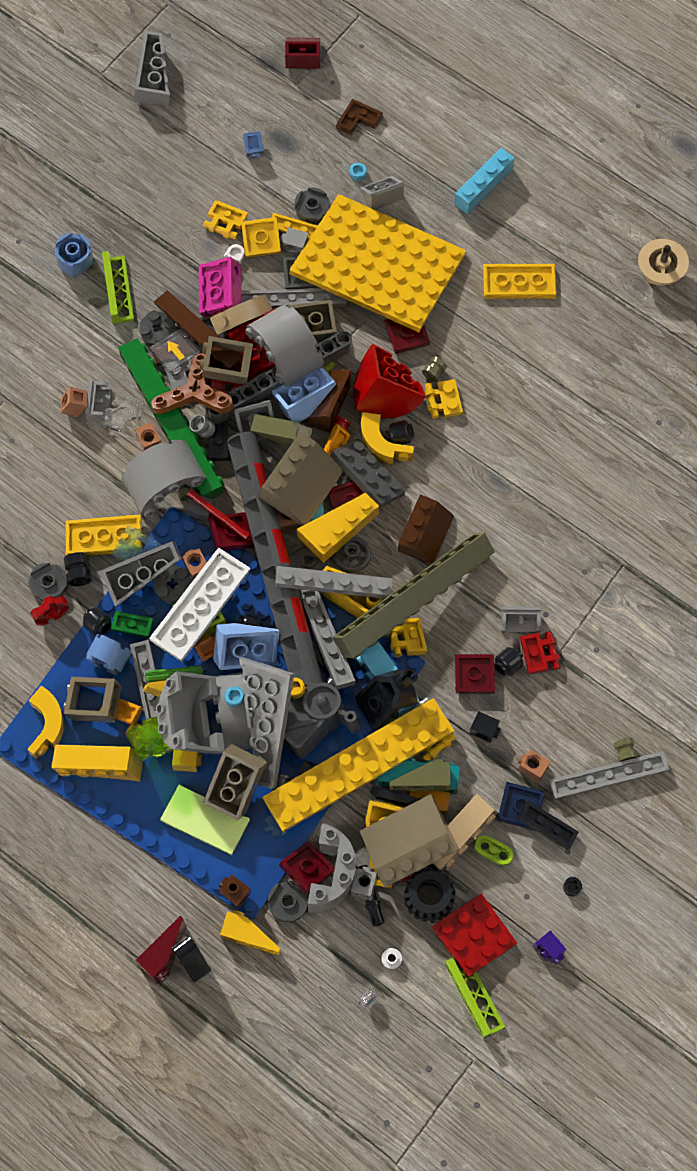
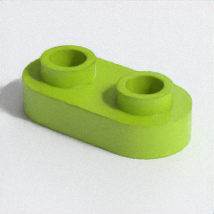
M487 835L480 836L475 842V851L478 855L499 866H507L511 863L513 851L509 846ZM486 844L488 846V849L483 850L481 848V845ZM499 854H505L506 859H500Z

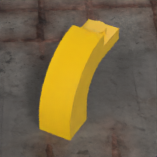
M362 412L361 437L363 444L379 461L393 465L394 459L403 462L413 460L414 446L393 444L386 441L380 433L381 415Z
M43 686L29 700L31 706L45 718L43 731L28 748L30 755L35 759L46 753L49 744L55 748V745L59 744L64 731L62 710L56 698Z

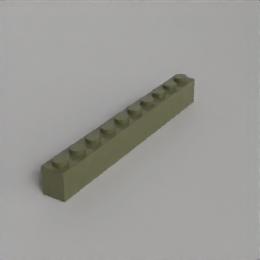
M473 533L332 638L342 656L352 659L362 655L363 650L374 646L379 638L389 635L391 629L395 626L405 623L406 618L417 614L422 606L433 602L434 597L438 594L445 593L450 585L460 582L465 574L473 572L477 565L490 559L489 556L495 553L486 534Z

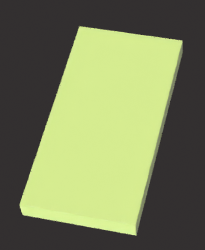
M178 785L160 821L232 856L250 819L243 816L236 820L203 803L204 796Z

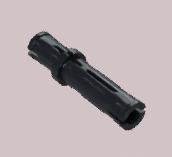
M362 865L359 868L362 869L363 867H368V865ZM364 878L360 881V885L363 887L368 886L371 881ZM374 890L372 901L365 899V908L370 914L372 926L377 927L385 924V920L380 908L381 902L378 901Z

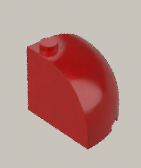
M372 344L367 350L355 377L353 388L355 409L360 413L379 414L384 419L404 416L415 410L426 398L424 389L419 381L415 382L411 376V370L402 362L398 364L391 358V353L375 344Z

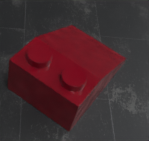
M181 916L136 959L138 966L156 984L159 981L161 983L170 976L169 971L172 969L176 958L172 946L182 940L186 929L185 921Z

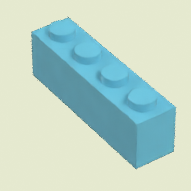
M501 147L455 193L454 205L468 215L513 170L515 157Z
M378 640L374 646L366 648L362 651V655L355 658L360 667L363 666L367 671L365 674L369 681L376 675L397 670V667ZM415 705L399 709L396 714L398 717H401L406 712L415 708Z

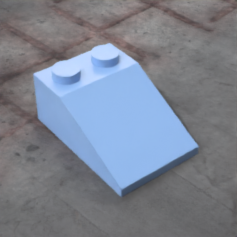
M321 367L287 388L284 384L272 390V394L285 416L290 421L300 423L315 411L336 383L324 368Z
M237 623L216 624L213 660L220 670L242 669L239 663V658L242 657L269 666H276L279 630Z

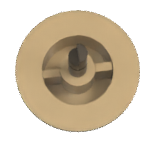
M656 239L643 246L638 256V265L648 283L666 286L672 285L686 274L689 267V258L685 249L675 241Z

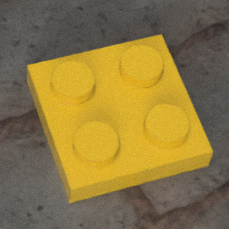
M277 217L241 222L246 258L281 253Z

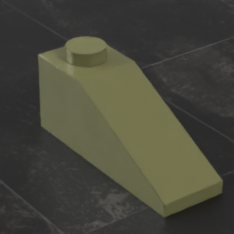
M257 414L254 415L250 432L288 448L300 432L310 438L313 430L297 422Z
M443 759L433 760V762H429L391 781L389 790H450V762H445Z

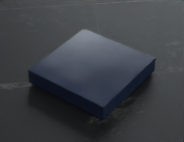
M506 782L497 821L534 830L518 820L517 817L528 800L541 808L545 792Z

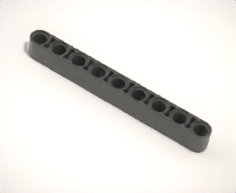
M341 331L317 344L316 350L321 351L324 366L351 351L352 335L347 331ZM277 366L227 393L232 398V401L237 403L231 411L214 414V410L208 408L210 421L220 424L234 416V409L259 403L273 395L272 390L283 385V383H279L275 376ZM264 384L269 385V386L266 387V388H265V387H261V386L264 385ZM247 393L253 394L252 396H245Z

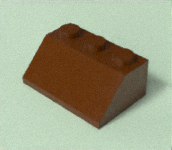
M349 369L329 372L336 385L308 417L309 426L330 433L332 424L335 422L334 419L338 416L351 387V370Z
M420 494L398 542V552L428 564H433L454 515L438 501Z

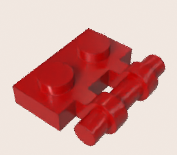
M551 631L544 633L545 639L543 640L540 639L539 633L520 636L528 675L548 671V663L552 664L553 670L561 669L559 663L561 661L560 655L557 654L555 647L557 643ZM543 647L548 648V656H545Z

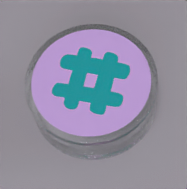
M373 988L369 989L360 998L359 1004L364 1009L368 1008L376 1000L378 993Z

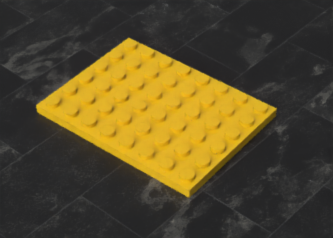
M338 194L290 268L289 274L416 332H420L466 255V250Z

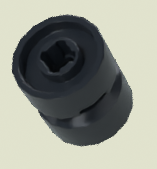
M75 552L64 557L65 570L68 571L66 574L67 584L69 586H84L92 582L91 570L88 568L90 563L87 553Z

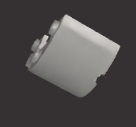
M287 303L247 325L245 329L250 339L253 338L255 343L265 348L270 362L274 361L277 366L275 374L280 384L283 383L286 388L324 366L322 353L320 350H316L317 341L311 330L293 307L288 308L289 304Z
M172 440V444L162 442L154 445L132 459L126 466V473L122 472V480L144 519L152 517L160 509L155 503L163 501L168 494L177 492L182 485L186 484L190 488H195L207 479L186 441Z
M176 671L170 678H167L159 703L156 706V714L158 718V732L170 748L210 754H222L225 750L223 733L216 732L210 735L206 701L218 695L216 676Z
M243 672L216 676L218 695L213 698L214 705H218L219 712H215L217 724L222 726L224 747L228 748L233 744L243 750L253 749L250 746L251 731L247 725L245 702L239 707H230L227 705L224 697L226 690L233 686L240 687L246 696L245 685L242 684L241 678Z
M322 824L318 843L320 844L319 852L322 855L337 857L332 887L311 883L308 899V913L311 914L329 912L341 903H344L351 894L356 874V857L350 841L338 829L327 824Z

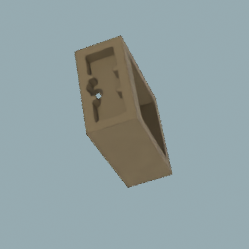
M209 336L208 343L204 342L202 353L206 354L205 360L201 359L199 370L203 371L202 377L238 384L247 383L253 344ZM217 347L244 352L241 372L208 367L211 348Z
M71 677L70 683L67 686V700L63 705L64 715L70 720L115 723L122 685L115 679ZM80 686L106 687L101 711L76 710Z

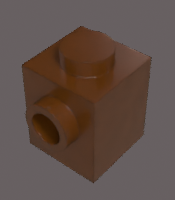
M232 874L229 878L225 877L219 884L220 895L238 909H240L252 893L251 888Z

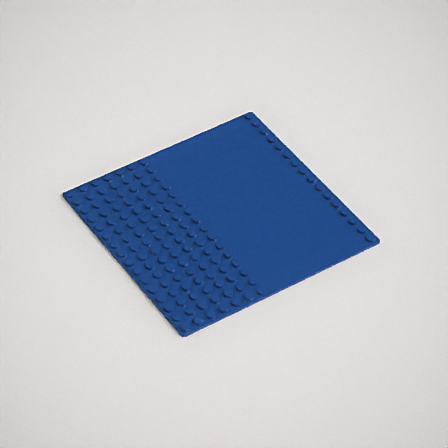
M170 507L142 544V551L137 552L134 557L171 541L176 542L181 557L189 550L199 548L206 562L209 561L217 549L211 529L175 507ZM243 549L226 550V553L250 568L248 575L233 593L234 600L227 601L221 609L226 624L237 623L240 615L244 616L249 613L262 619V627L276 629L258 558ZM183 559L174 565L186 569ZM194 561L191 563L192 566H198L200 564V562ZM152 581L116 607L108 591L96 608H100L111 617V623L115 611L153 618L151 637L174 604H167L157 597ZM171 581L168 585L171 589H174L178 583ZM321 597L335 633H339L356 620L355 617ZM306 617L312 643H314L316 639ZM82 626L30 698L41 686L56 698L64 717V731L58 745L131 747L143 758L140 781L90 776L81 777L78 775L60 776L52 768L55 748L50 744L43 756H39L37 759L31 756L28 748L43 731L45 718L31 706L30 698L0 737V756L235 910L244 913L249 919H255L268 900L271 889L285 875V872L279 867L280 862L307 842L330 806L289 830L282 832L262 798L273 789L258 785L247 813L244 815L250 819V822L232 856L161 822L160 819L178 785L201 796H206L222 754L199 752V754H202V764L198 766L197 772L174 771L172 767L173 752L158 756L153 755L144 709L137 723L144 726L147 736L140 744L129 742L126 731L130 724L115 719V723L70 720L64 715L63 705L67 700V686L70 683L71 677L115 679L122 685L119 698L143 708L132 653L118 676L110 674L103 666L98 668L92 665L86 659V654L96 636ZM111 629L104 635L120 643L123 650L126 647L131 650L130 644L145 640L150 641L147 638L113 632ZM386 636L378 639V642L397 669L404 671L406 668H412L416 673L411 678L419 674L425 665V661L417 655L407 656L406 649L401 650L402 656L396 658L390 648L391 639ZM278 640L276 666L272 667L287 671ZM150 641L156 670L201 665L203 675L208 676L243 672V669L220 670L214 662L213 656L203 662L194 646L181 662ZM355 659L348 661L355 679V685L338 689L345 711H354L356 713L360 730L357 733H351L347 726L341 724L337 729L330 731L304 759H300L293 754L283 742L278 774L288 775L293 780L297 777L305 760L318 765L377 731H373L355 699L356 695L370 682L365 674L367 671L363 666L360 667ZM319 665L322 680L326 681L330 675ZM80 686L76 710L100 711L106 687ZM212 698L206 701L210 735L216 732L223 733L221 724H217L215 712H219L218 705H214ZM247 749V750H245V751H247V752L253 754V749ZM231 874L251 888V895L240 909L219 893V884L225 877L229 878Z

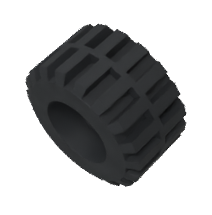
M429 867L428 870L422 868L420 872H414L412 877H409L405 886V906L408 907L410 914H414V918L417 920L420 918L422 922L442 920L445 915L447 916L454 905L456 890L453 887V881L448 878L449 875L447 873H441L442 870L438 868L437 871L433 870V867ZM425 885H433L440 890L442 898L435 905H426L419 900L418 890Z

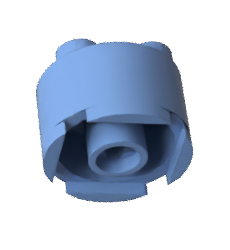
M67 233L57 240L55 256L59 268L64 273L76 277L86 272L93 265L91 246L84 235Z
M97 634L86 654V659L92 665L98 668L103 666L107 669V672L118 676L132 652L127 647L124 650L121 649V644L117 641Z

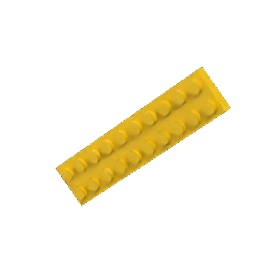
M432 698L262 798L282 832H285L450 736L455 730L435 699Z

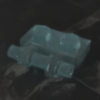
M127 526L124 533L130 535L129 540L121 538L112 555L125 561L151 550V548H157L161 546V543L155 541L156 538L152 536L148 537L140 533L139 529ZM136 540L145 543L143 549L134 545Z

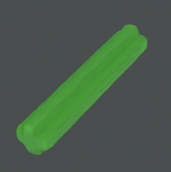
M201 665L146 671L145 679L148 683L166 681L176 671L203 675V668Z

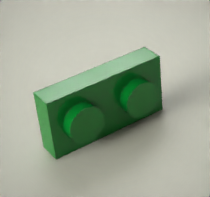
M115 611L111 631L149 639L154 620L149 617Z

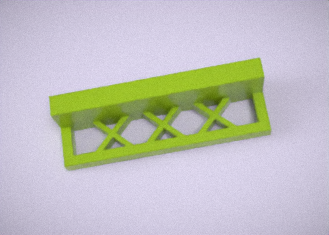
M109 251L102 252L112 323L134 321L125 255L110 257ZM122 262V267L117 271L112 268L111 263ZM118 276L125 280L121 286L114 283ZM120 292L127 295L123 302L116 299ZM122 308H125L129 311L130 316L119 317V312Z
M451 958L445 961V967L482 1038L484 1039L504 1029L505 1025L477 972L468 978L476 981L478 984L475 993L469 990L466 984L467 977L464 973L460 972L455 960ZM477 997L486 999L488 1003L486 1011L479 1009L476 1003ZM487 1015L494 1017L499 1026L490 1030L486 1022Z

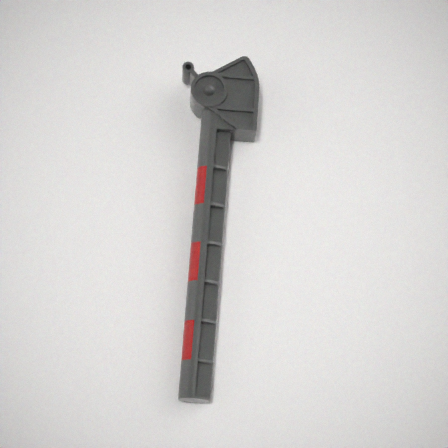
M241 432L231 436L227 440V446L275 626L279 630V642L287 671L294 673V678L301 679L306 687L302 697L298 699L290 698L284 744L298 758L304 759L330 731L337 729L341 724L347 726L351 733H357L360 730V725L354 711H345L338 690L331 684L323 683L298 589L275 587L277 566H292L276 509L257 497L261 487L268 478L256 434L253 432Z

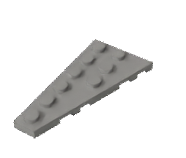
M242 657L239 658V663L243 669V676L241 678L242 684L245 685L246 696L244 697L247 725L251 731L250 746L253 747V754L267 761L258 785L274 789L277 785L294 673Z

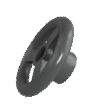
M352 537L344 545L346 558L343 562L339 558V550L333 554L337 566L347 572H358L364 569L371 559L370 547L363 539L358 537ZM356 543L360 544L365 552H360V548ZM353 551L355 554L351 555L349 552ZM365 558L360 565L348 566L351 560Z

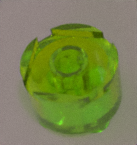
M157 717L145 719L142 721L143 725L138 728L134 725L127 732L128 739L139 761H144L154 755L155 757H161L166 754L165 749L169 746L158 732L159 724Z

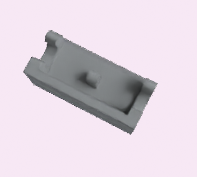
M89 380L87 407L85 410L87 421L108 422L111 387H108L107 382Z
M502 606L501 632L540 633L541 606Z

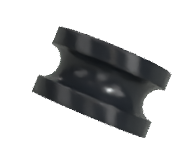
M576 877L567 878L563 884L565 894L571 897L577 896L582 889V883ZM568 883H576L577 891H574V889L570 891Z

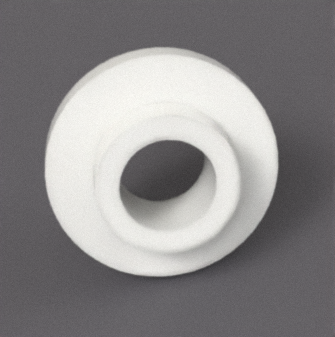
M389 948L383 952L382 963L386 968L396 969L400 966L402 955L397 949ZM394 955L396 960L390 962L388 956Z

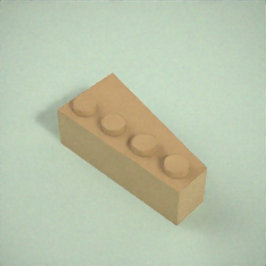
M476 794L448 825L459 849L433 864L442 871L450 869L455 863L454 859L458 854L462 855L468 849V844L480 836L483 832L482 829L489 825L499 812L480 795Z

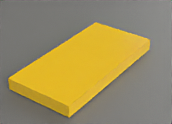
M483 264L484 299H556L555 264Z
M141 514L66 521V555L75 552H84L88 556L142 551Z

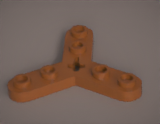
M200 353L193 357L187 384L161 394L151 402L153 411L157 414L167 413L193 401L218 413L231 411L234 404L229 395L207 385L208 378L202 377L203 371L199 369L201 359L205 360V353ZM211 359L209 360V366H208V367H211V365H212V364H211Z

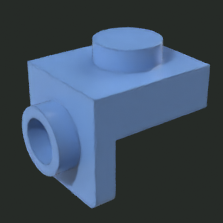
M256 131L243 134L246 156L250 155L251 158L260 157L261 153H264L261 132Z

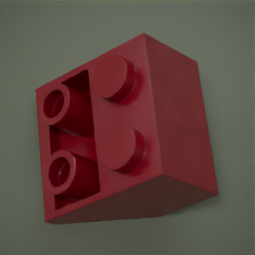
M286 37V68L320 69V38Z

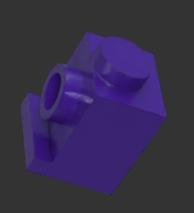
M551 930L533 946L535 950L537 948L541 949L539 952L546 961L550 960L556 965L565 958L563 954L567 950Z

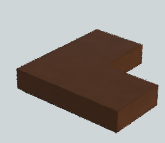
M352 99L337 122L336 129L352 135L359 122L375 129L383 117V112Z

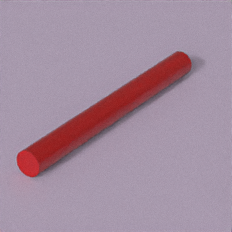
M192 489L188 491V497L243 539L248 540L251 534Z

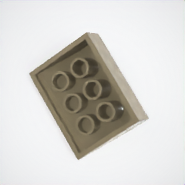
M300 432L261 487L257 497L303 526L309 523L343 470L316 441Z
M432 794L360 830L374 868L384 888L459 849Z

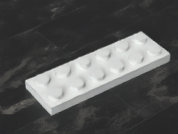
M218 548L151 635L150 641L182 662L248 575L250 568Z

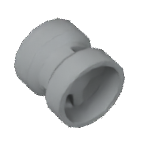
M197 414L190 420V429L201 437L209 438L213 435L215 424L203 415Z

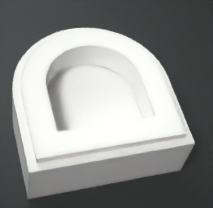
M238 244L231 245L226 251L224 258L232 257L241 265L245 258V249Z

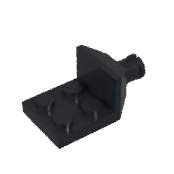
M406 668L404 671L397 669L376 675L356 695L355 699L373 731L380 729L399 709L418 703L415 688L412 685L417 681L418 675L416 674L411 678L416 673L412 668Z

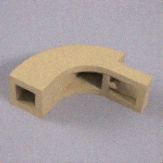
M263 294L210 317V320L217 335L273 309L266 294Z

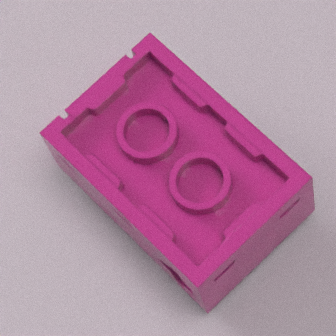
M232 257L199 265L200 315L203 317H213L241 304V266Z

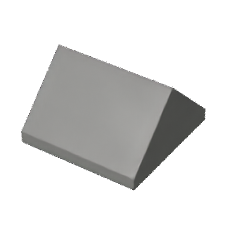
M390 176L361 187L360 190L368 206L375 210L402 200L404 184L399 179Z
M270 400L234 409L235 422L239 433L250 432L255 414L274 418ZM256 435L257 441L266 439L264 437Z

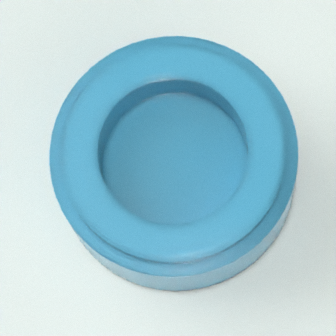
M362 163L352 164L349 168L351 179L354 181L364 180L367 176L366 166Z
M233 686L226 690L224 697L227 705L239 707L244 703L245 695L240 687Z

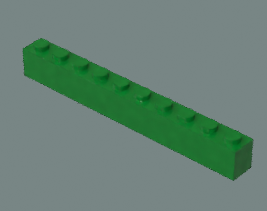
M136 338L118 347L120 357L168 442L172 444V440L186 441L207 479L200 486L195 487L198 495L213 499L223 494L222 486H224V482L220 475L216 476L213 462L211 460L208 461L205 457L207 456L206 450L203 445L199 446L197 443L199 440L197 434L188 427L190 423L187 417L182 416L180 413L182 411L181 407L164 414H157L153 411L152 400L161 394L171 391L169 386L166 387L164 385L165 379L162 373L156 371L155 368L157 366L154 359L148 357L147 353L149 352L144 343L141 344L139 339Z

